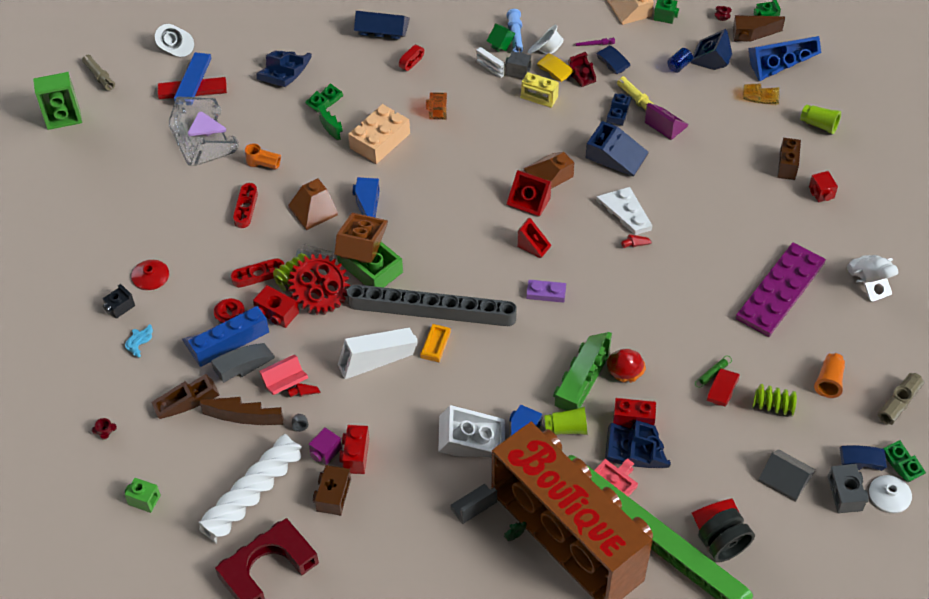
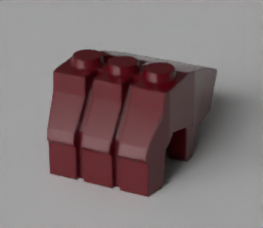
M587 52L572 56L568 60V66L574 71L571 76L581 87L596 82L593 63H589Z

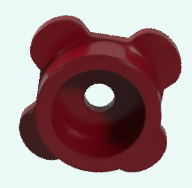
M717 6L714 16L720 21H726L731 17L730 12H732V9L726 6Z
M101 418L96 421L92 432L93 434L100 435L101 439H107L110 433L117 429L115 423H111L109 419Z

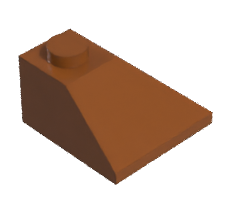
M557 152L525 167L524 171L551 181L552 189L574 177L575 162L565 152Z
M319 178L302 185L288 205L306 230L338 215L327 188Z

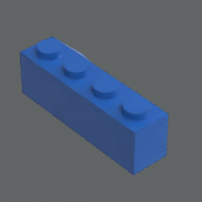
M816 36L748 48L750 65L758 81L764 80L786 68H790L797 63L820 54V38Z
M256 306L206 332L182 338L198 365L202 367L213 359L269 333L267 318L259 307Z

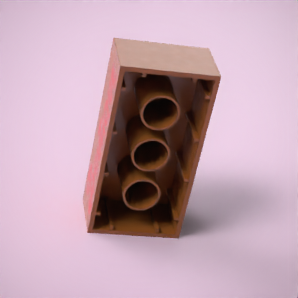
M532 421L492 449L491 489L496 488L497 500L520 523L523 521L527 523L526 530L593 599H623L645 581L653 541L651 528L640 517L631 519L621 509V500L611 488L604 487L601 490L591 480L592 474L588 466L581 459L574 458L570 460L561 451L562 444L551 430L546 429L542 432Z

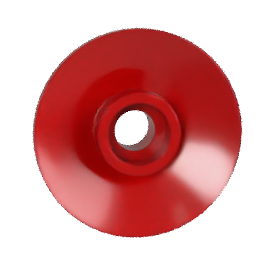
M159 260L143 261L133 269L131 274L132 282L137 288L142 290L160 288L169 278V269L165 263Z

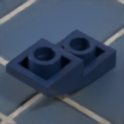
M611 45L596 53L598 59L607 63L608 69L616 74L624 72L625 69L631 66L628 60Z
M615 93L606 122L623 126L632 97Z
M846 445L839 448L842 465L856 464L858 470H861L864 466L880 471L887 468L884 449L859 445Z

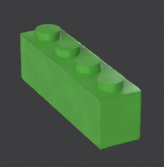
M605 332L588 337L585 343H581L578 356L573 357L569 372L566 371L564 373L561 386H557L554 391L553 397H555L556 407L565 411L581 408L610 355L612 333Z

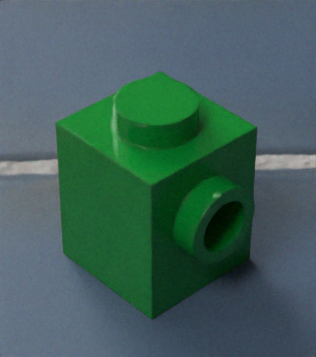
M657 0L653 20L673 24L674 18H678L679 8H677L678 1Z
M495 23L487 42L492 44L491 48L500 51V49L507 51L515 32Z

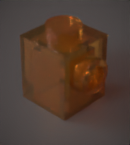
M430 92L429 99H426V110H429V119L447 120V93Z

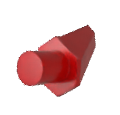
M629 234L627 236L628 239L622 241L621 245L623 248L628 246L634 248L648 245L652 242L648 237Z
M298 383L296 387L287 390L290 397L297 394L305 396L321 393L317 386Z

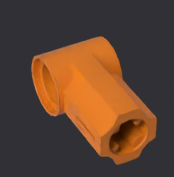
M254 143L245 147L246 163L248 166L257 167L261 165L275 170L280 166V154L262 150L258 144Z

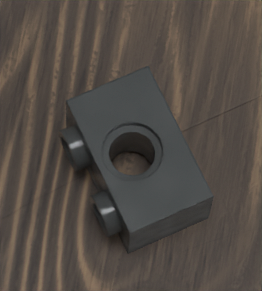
M857 465L831 466L828 480L837 512L863 511L869 498L868 492L863 488V476L858 471Z

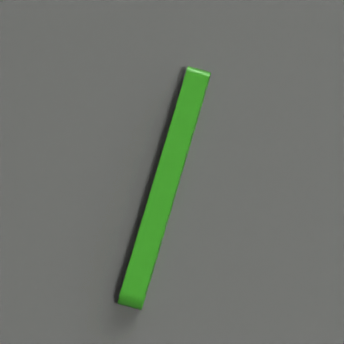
M574 455L568 456L570 460L577 458ZM588 466L592 474L591 480L601 490L604 487L611 488L621 500V509L631 519L640 517L649 525L653 533L651 549L715 599L753 598L752 592L744 584Z

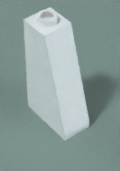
M410 328L346 338L338 366L344 379L357 376L413 355L417 346V338L413 335Z

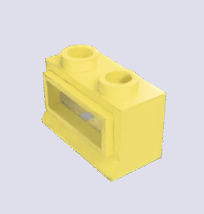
M527 72L522 80L520 98L552 108L558 98L559 82Z

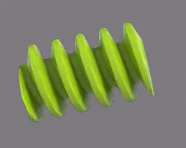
M298 254L297 257H293L291 261H287L285 265H281L279 269L273 271L274 279L281 290L286 291L285 285L288 287L292 286L287 284L288 280L292 279L289 277V273L293 272L292 267L293 265L297 266L298 260L303 262L305 254Z
M760 384L756 388L752 408H754L756 403H759V409L761 410L764 405H767V411L769 412L772 407H775V413H778L782 408L784 415L790 410L793 417L797 403L796 391H792L789 396L787 389H784L782 394H780V388L776 387L774 392H772V386L768 385L766 390H764V385Z

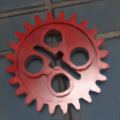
M311 254L310 260L304 256L303 262L298 260L297 266L293 265V272L289 273V277L292 279H289L287 284L292 286L289 287L288 291L294 292L291 298H297V303L303 304L302 310L308 307V313H311L314 309L316 315L319 314L320 310L326 314L328 309L333 312L335 307L339 308L341 306L340 302L344 303L346 300L344 296H347L346 289L350 287V284L345 282L349 280V277L344 276L346 270H340L342 264L335 265L336 259L329 261V255L322 259L321 254H319L318 258ZM318 270H325L327 275L320 274ZM302 277L309 278L310 282H304ZM327 286H333L336 291H330ZM311 293H316L319 299L312 298Z

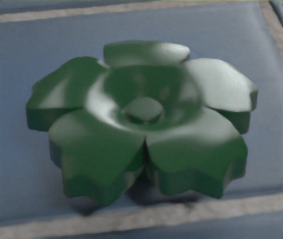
M523 521L522 523L516 522L509 526L511 529L504 533V537L507 541H513L524 533L527 523Z

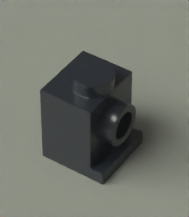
M121 283L117 285L118 288L102 298L104 310L108 314L112 313L116 318L135 306L132 294Z

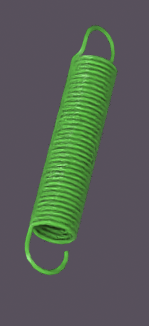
M726 356L698 379L702 384L701 387L714 378L721 368L724 369L728 366V361L724 359Z

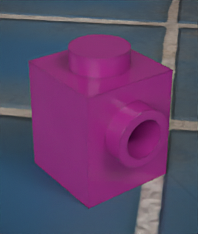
M324 427L309 443L310 456L316 462H322L327 465L342 449L341 438Z

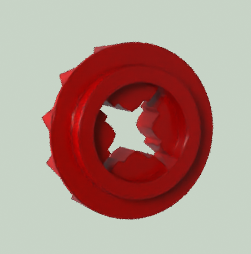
M233 298L220 301L214 308V316L219 323H224L245 312L243 303ZM227 308L232 312L231 316L227 313Z

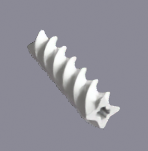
M286 434L282 435L273 447L261 456L259 462L252 465L245 476L237 480L231 490L218 500L216 506L204 514L199 522L200 532L207 535L217 544V537L225 536L230 532L232 522L240 521L245 517L246 507L254 506L259 502L260 492L272 489L274 477L285 475L288 470V463L296 462L301 458L299 449L302 447L292 441Z

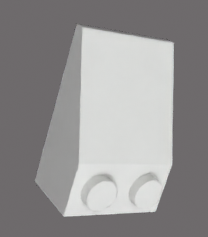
M452 405L439 416L438 452L458 457H492V449L505 441V419Z

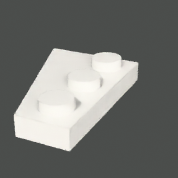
M630 187L597 196L596 201L600 205L603 204L611 215L617 216L620 219V223L634 235L652 230L651 222Z

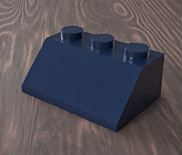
M356 11L354 31H358V35L368 36V33H375V37H384V34L391 35L393 39H400L401 36L406 35L410 17Z

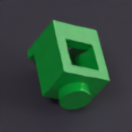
M777 0L758 3L756 8H754V16H780L781 12Z

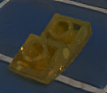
M761 83L744 84L743 99L760 104H779V87L762 88Z

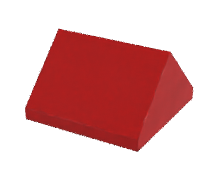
M517 170L506 205L541 216L551 199V181Z

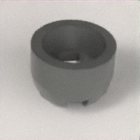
M296 414L292 418V428L295 431L300 432L308 428V419L305 415Z

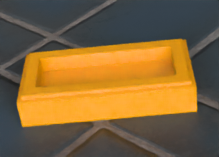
M432 324L420 358L440 362L451 333V328Z

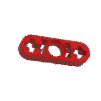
M245 183L240 189L233 215L235 226L238 228H246L251 223L258 197L257 186L253 183ZM244 203L251 204L249 207L246 208L241 207V205Z
M275 258L236 269L231 273L232 283L235 287L241 288L274 279V267L277 266L279 268L281 265H284V262L281 259ZM257 270L263 271L259 276L253 274Z

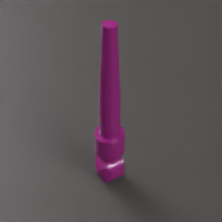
M615 38L576 43V46L615 44Z

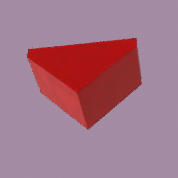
M528 218L518 229L517 247L542 258L552 246L531 218Z

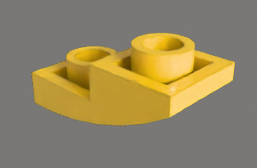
M550 53L537 63L540 69L549 72L551 78L560 82L566 80L574 72L565 62Z

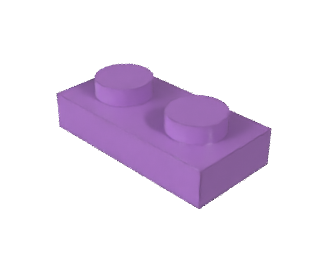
M528 280L526 299L564 303L566 283Z

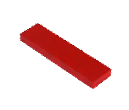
M226 77L202 79L195 96L227 93ZM181 81L158 83V98H174Z

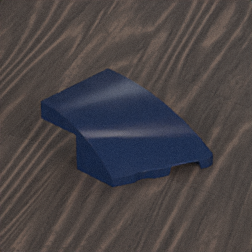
M275 50L266 55V68L256 73V79L286 87L302 73L309 63L312 53L296 55L292 51Z
M638 420L634 422L631 428L610 423L608 426L605 459L609 462L622 465L626 459H629L634 463V467L669 468L671 465L670 460H667L664 454V445L659 439L656 426Z

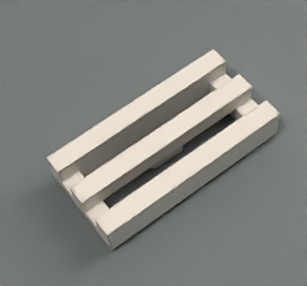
M481 47L476 50L478 53L476 55L478 58L476 62L499 78L505 76V63Z

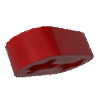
M417 44L413 45L400 58L399 67L409 71L424 56V48Z

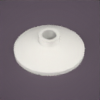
M883 475L877 477L869 487L870 500L878 509L884 512L900 513L906 510L911 503L912 493L909 486L895 476Z

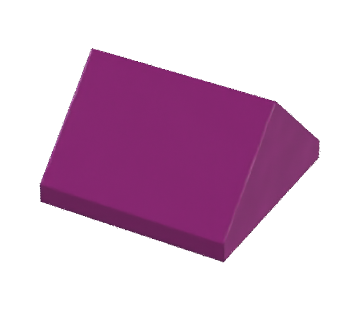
M648 102L645 123L668 139L672 140L688 127L689 124L663 107Z

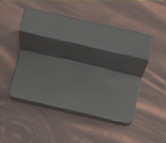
M483 484L451 504V510L464 524L497 503V490L495 487L490 490L486 484Z

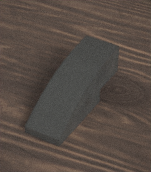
M260 343L230 351L213 359L211 363L213 370L224 383L238 374L241 377L247 375L274 359L275 355L265 343Z

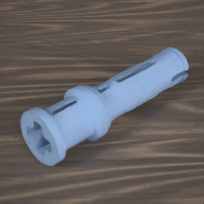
M510 9L506 16L509 20L508 28L515 32L512 39L513 51L519 52L520 48L522 53L524 49L521 37V12L518 9Z

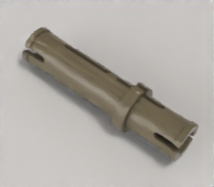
M86 55L88 60L83 57L82 62L95 75L96 80L102 83L106 90H112L109 85L114 89L115 82L111 80L107 71L103 70L91 55Z

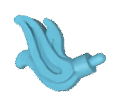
M151 324L140 332L137 329H133V335L125 343L126 350L132 352L138 358L141 357L139 345L147 343L152 338L153 328Z

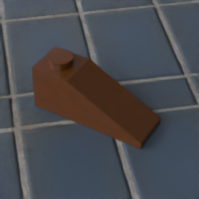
M735 15L733 24L734 41L751 42L782 32L785 16Z

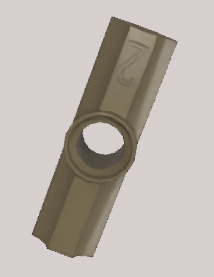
M909 373L903 382L895 388L892 396L877 414L881 422L886 425H893L901 413L907 409L911 400L925 383L919 374Z

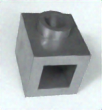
M512 51L510 57H507L505 61L507 75L524 78L531 69V55Z

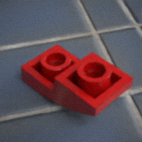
M721 368L711 386L706 401L726 407L732 397L733 389L739 381L740 374Z
M733 498L713 503L691 513L700 530L716 514L730 508L737 510L738 508Z

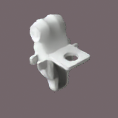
M863 255L860 258L853 259L847 265V270L852 276L861 278L856 283H864L870 301H875L892 294L887 278L898 274L897 266L891 262L893 261L892 258L886 259L878 255ZM876 284H880L883 288L880 295L874 292Z

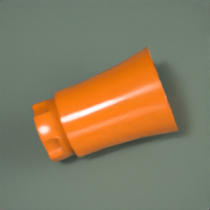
M838 353L826 355L820 374L814 384V389L819 395L827 398H836L842 394L845 360L842 355Z

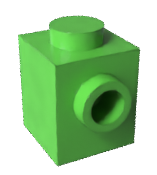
M134 478L132 483L125 489L128 505L150 513L161 496L156 484Z

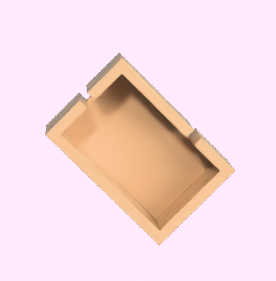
M382 104L361 122V126L358 125L348 134L350 149L377 164L410 134L409 119L398 112L395 114L394 110Z

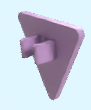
M199 112L188 131V136L206 134L208 137L213 133L226 132V128L205 113Z

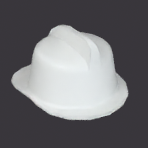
M163 24L156 30L155 42L161 49L178 57H185L193 51L194 39L188 32L171 24Z
M553 25L549 28L543 37L531 46L528 54H532L537 50L545 54H552L557 51L564 41L556 31L558 26Z

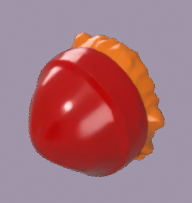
M623 348L617 350L607 359L608 372L622 383L626 381L630 383L635 382L646 371V365L641 355L631 349Z

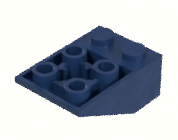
M601 121L586 144L585 158L634 177L649 152L619 127Z

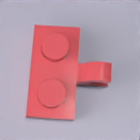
M605 459L594 470L628 497L638 487V483L628 476L634 470L632 468L634 463L629 459H626L619 468Z

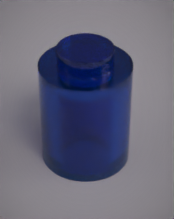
M681 48L668 59V68L675 73L680 72L693 60V55L687 48Z

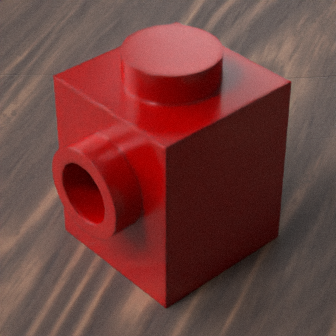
M825 171L812 175L809 188L812 196H815L818 202L835 198L838 185L830 172Z

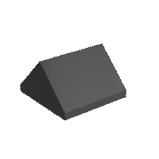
M778 449L771 454L758 481L796 502L816 469Z

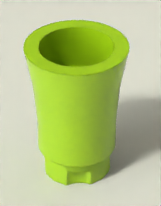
M806 104L803 107L800 120L834 134L840 122L841 111Z
M585 406L574 410L544 415L546 429L551 430L555 435H588Z

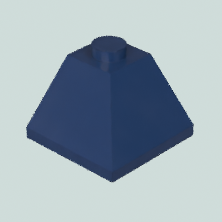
M724 29L701 39L690 60L691 64L712 70L726 67L732 56L728 31Z

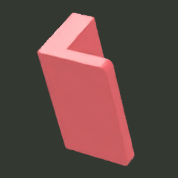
M295 354L259 371L265 388L272 395L308 379V375L302 370L298 357Z

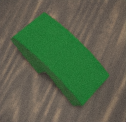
M330 83L321 93L316 91L305 103L318 113V106L325 105L327 109L344 95L341 90Z
M325 105L318 106L319 119L325 130L336 140H341L340 132H343L341 122H337L336 116H331L330 111H326Z
M901 440L883 448L887 461L906 482L909 483L926 474L916 456H910Z

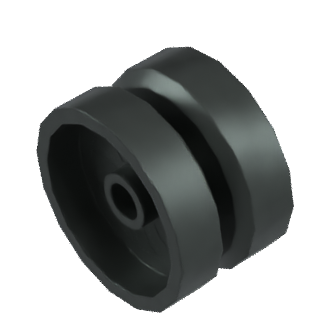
M730 508L716 514L699 530V538L706 547H710L709 552L716 562H724L737 556L755 538L754 532L748 524H743L744 519L735 508Z

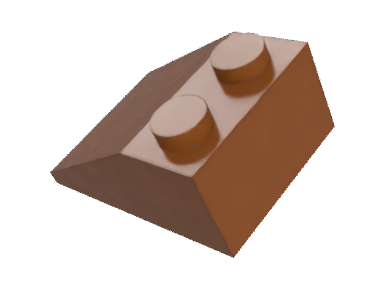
M352 212L336 235L334 255L344 259H356L362 263H371L377 254L388 220Z

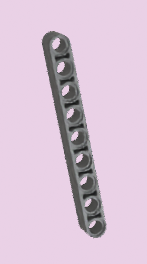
M352 285L347 289L348 305L354 310L498 326H512L516 323L517 307L511 301L365 285Z

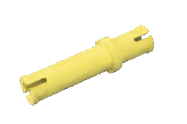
M626 77L620 78L624 83L620 80L617 81V85L629 94L639 107H643L646 110L648 102L654 104L645 93L642 94Z

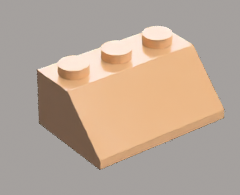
M607 0L622 25L652 17L653 0Z

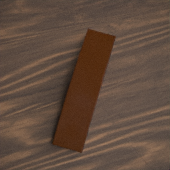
M241 397L200 400L202 413L220 420L251 425H284L281 407L262 409L261 402L242 403Z

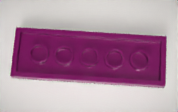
M792 242L736 314L735 319L770 337L823 267L826 259Z

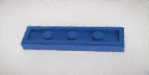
M194 53L174 97L175 103L192 104L212 59L211 54Z

